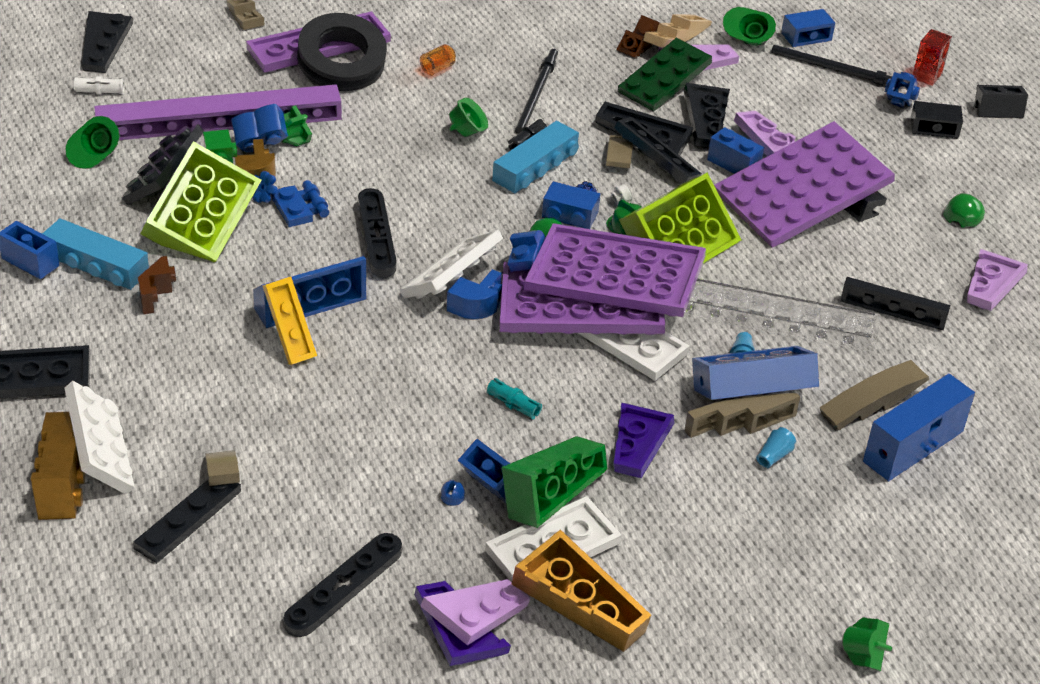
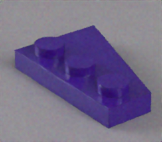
M621 402V417L619 419V432L614 456V472L642 478L675 424L674 415Z
M446 581L416 586L414 595L449 666L509 653L511 645L504 638L499 640L491 631L466 645L421 607L423 598L426 596L454 591Z

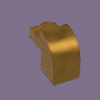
M253 139L254 154L237 155L235 157V165L252 175L260 176L262 171H267L271 175L276 176L275 153H269V149H264L263 139Z

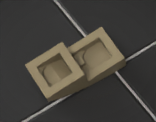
M226 0L231 14L243 30L265 25L264 17L256 11L253 0Z
M610 135L606 166L630 168L633 143L626 141L621 136Z
M235 450L205 453L209 486L240 482Z

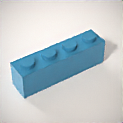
M556 120L494 161L492 181L514 194L528 187L531 182L539 177H543L547 171L555 166H559L569 156L576 154L579 148V132Z
M61 218L42 233L56 241L59 262L129 290L138 283V277L149 268L147 252Z

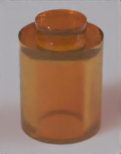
M447 44L436 47L420 56L421 68L430 76L454 65L456 61L455 51Z

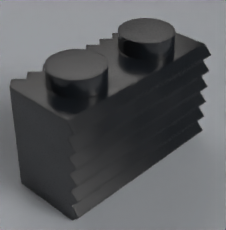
M914 101L911 113L912 134L917 133L918 135L958 139L963 124L962 106Z

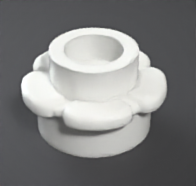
M625 184L613 187L614 192L611 193V197L617 206L620 200H625L628 203L633 201L631 192Z

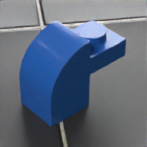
M542 231L520 232L511 235L510 241L513 248L507 263L510 272L531 269L546 239Z
M492 269L480 284L460 277L447 291V312L466 319H483L496 313L498 299L502 294V273Z

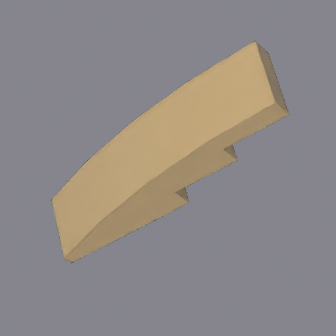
M673 14L670 23H659L657 32H645L643 41L662 48L667 46L676 37L686 42L711 26L712 21L694 14Z

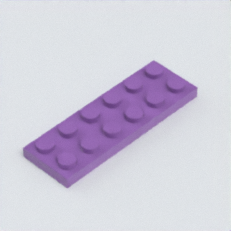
M372 11L356 15L374 24L383 34L386 43L391 42L390 32ZM302 28L246 41V48L264 73L297 65L298 39ZM332 41L319 48L325 57L360 49L354 44L345 41Z

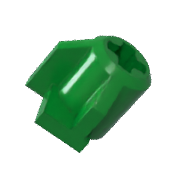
M296 105L291 107L290 112L284 114L288 137L281 140V142L299 146L311 141L312 132L306 123L308 116L306 114L301 115Z
M862 617L845 630L842 636V646L853 665L881 671L884 651H892V646L886 644L890 623L879 619Z

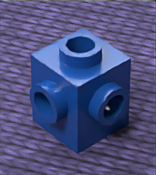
M894 72L892 79H888L884 92H887V98L891 100L890 103L892 105L904 107V105L910 106L912 100H917L920 87H917V78H914L912 74ZM901 89H906L907 93L902 94L899 93V91Z

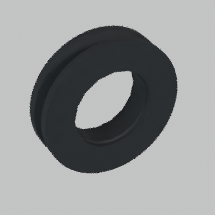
M328 13L312 19L302 28L298 39L297 61L303 74L313 83L319 86L337 85L339 91H353L370 86L379 79L385 66L387 44L381 31L368 20L348 13ZM332 41H345L359 47L365 56L352 63H339L323 56L319 48Z

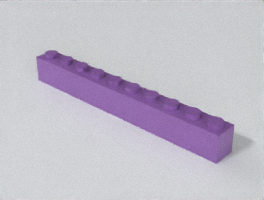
M337 85L94 106L95 117L105 116L115 122L119 129V140L176 135L179 130L186 126L191 128L197 124L200 125L204 132L233 130L232 118L246 112H254L258 108L270 104H277L283 111V114L290 112L291 107L296 105L301 115L306 114L308 116L306 123L342 120L341 98Z

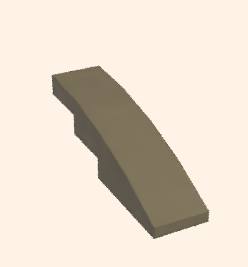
M912 360L887 368L845 390L819 407L820 412L837 430H841L857 417L864 420L881 407L885 411L927 382L929 376Z
M797 393L763 394L712 403L688 411L684 431L690 438L713 429L722 436L742 427L752 434L795 417L800 396Z

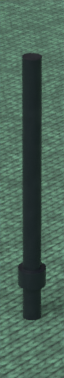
M773 45L771 51L773 54L874 81L875 84L882 86L887 83L888 79H892V76L887 75V72L880 70L874 72L778 45Z
M551 49L548 56L543 59L541 72L515 128V132L518 134L521 128L527 127L548 76L554 71L556 66L555 60L558 56L556 49Z

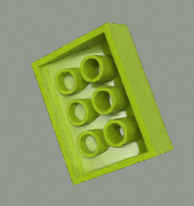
M193 141L140 234L161 246L216 262L262 180Z
M708 172L683 183L619 219L628 236L706 248L703 263L741 241Z

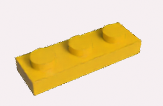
M292 277L263 285L288 364L292 365L316 357L317 353Z

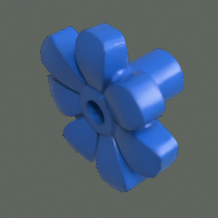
M262 171L260 176L254 175L262 181L253 195V200L258 203H267L271 200L270 195L276 194L278 188L273 185L276 182V177L267 171Z

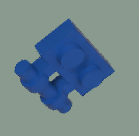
M309 180L302 183L304 190L298 191L296 186L293 185L278 189L276 194H271L274 204L289 228L313 222L314 214L319 213L321 217L325 218L330 213L328 203L323 197H320L318 187ZM311 200L312 203H309V204H306V203H305V201Z

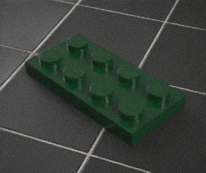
M676 37L619 84L618 92L654 112L681 90L686 83H689L712 63V56Z

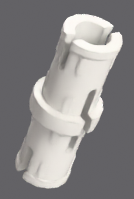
M97 76L96 78L75 77L74 79L75 93L86 92L96 93V95H102V93L124 94V79H103L102 76Z

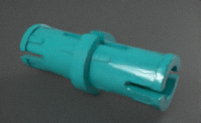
M494 378L488 384L487 394L501 400L510 410L514 408L532 420L541 413L542 404L523 394L521 389L510 387L498 378Z

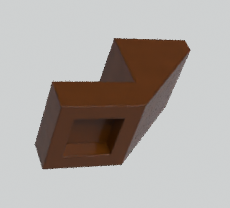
M641 15L634 31H625L616 50L637 59L653 45L643 41L645 32H657L658 25L661 22Z
M167 256L160 257L138 277L143 314L154 313L153 303L158 302V294L172 293V282H176L175 267L169 266Z

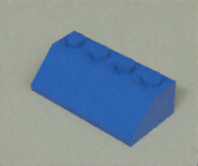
M362 256L292 276L304 317L366 300V258ZM263 285L254 288V310L266 329L276 326Z

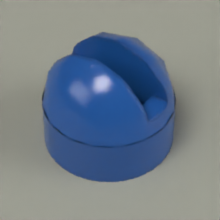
M449 480L443 484L441 488V500L443 503L455 506L464 501L465 490L462 483Z

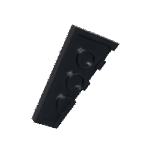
M88 11L82 58L83 71L107 72L133 24L132 16H125L119 13L109 14Z
M686 83L683 91L690 124L693 127L694 143L696 146L708 148L710 138L723 129L730 89Z
M606 101L596 114L595 122L619 135L621 134L614 129L617 121L632 117L678 155L682 154L693 134V127Z

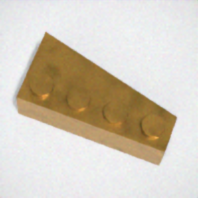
M46 412L41 431L42 441H39L38 457H35L34 462L36 472H32L31 475L38 520L75 519L77 507H82L83 491L82 488H79V484H85V472L81 471L70 413Z
M561 529L515 566L511 585L624 652L646 633L652 615Z

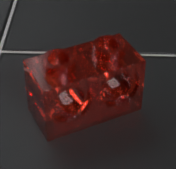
M933 29L929 30L920 41L913 71L914 78L932 86L943 74L952 36Z

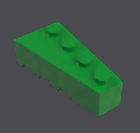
M575 436L503 466L502 474L508 519L535 528L541 526L608 470L605 444Z

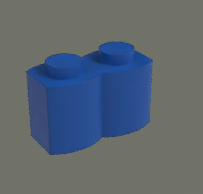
M277 104L266 105L254 112H246L231 119L236 145L245 152H254L253 139H263L264 145H275L288 137L284 114Z

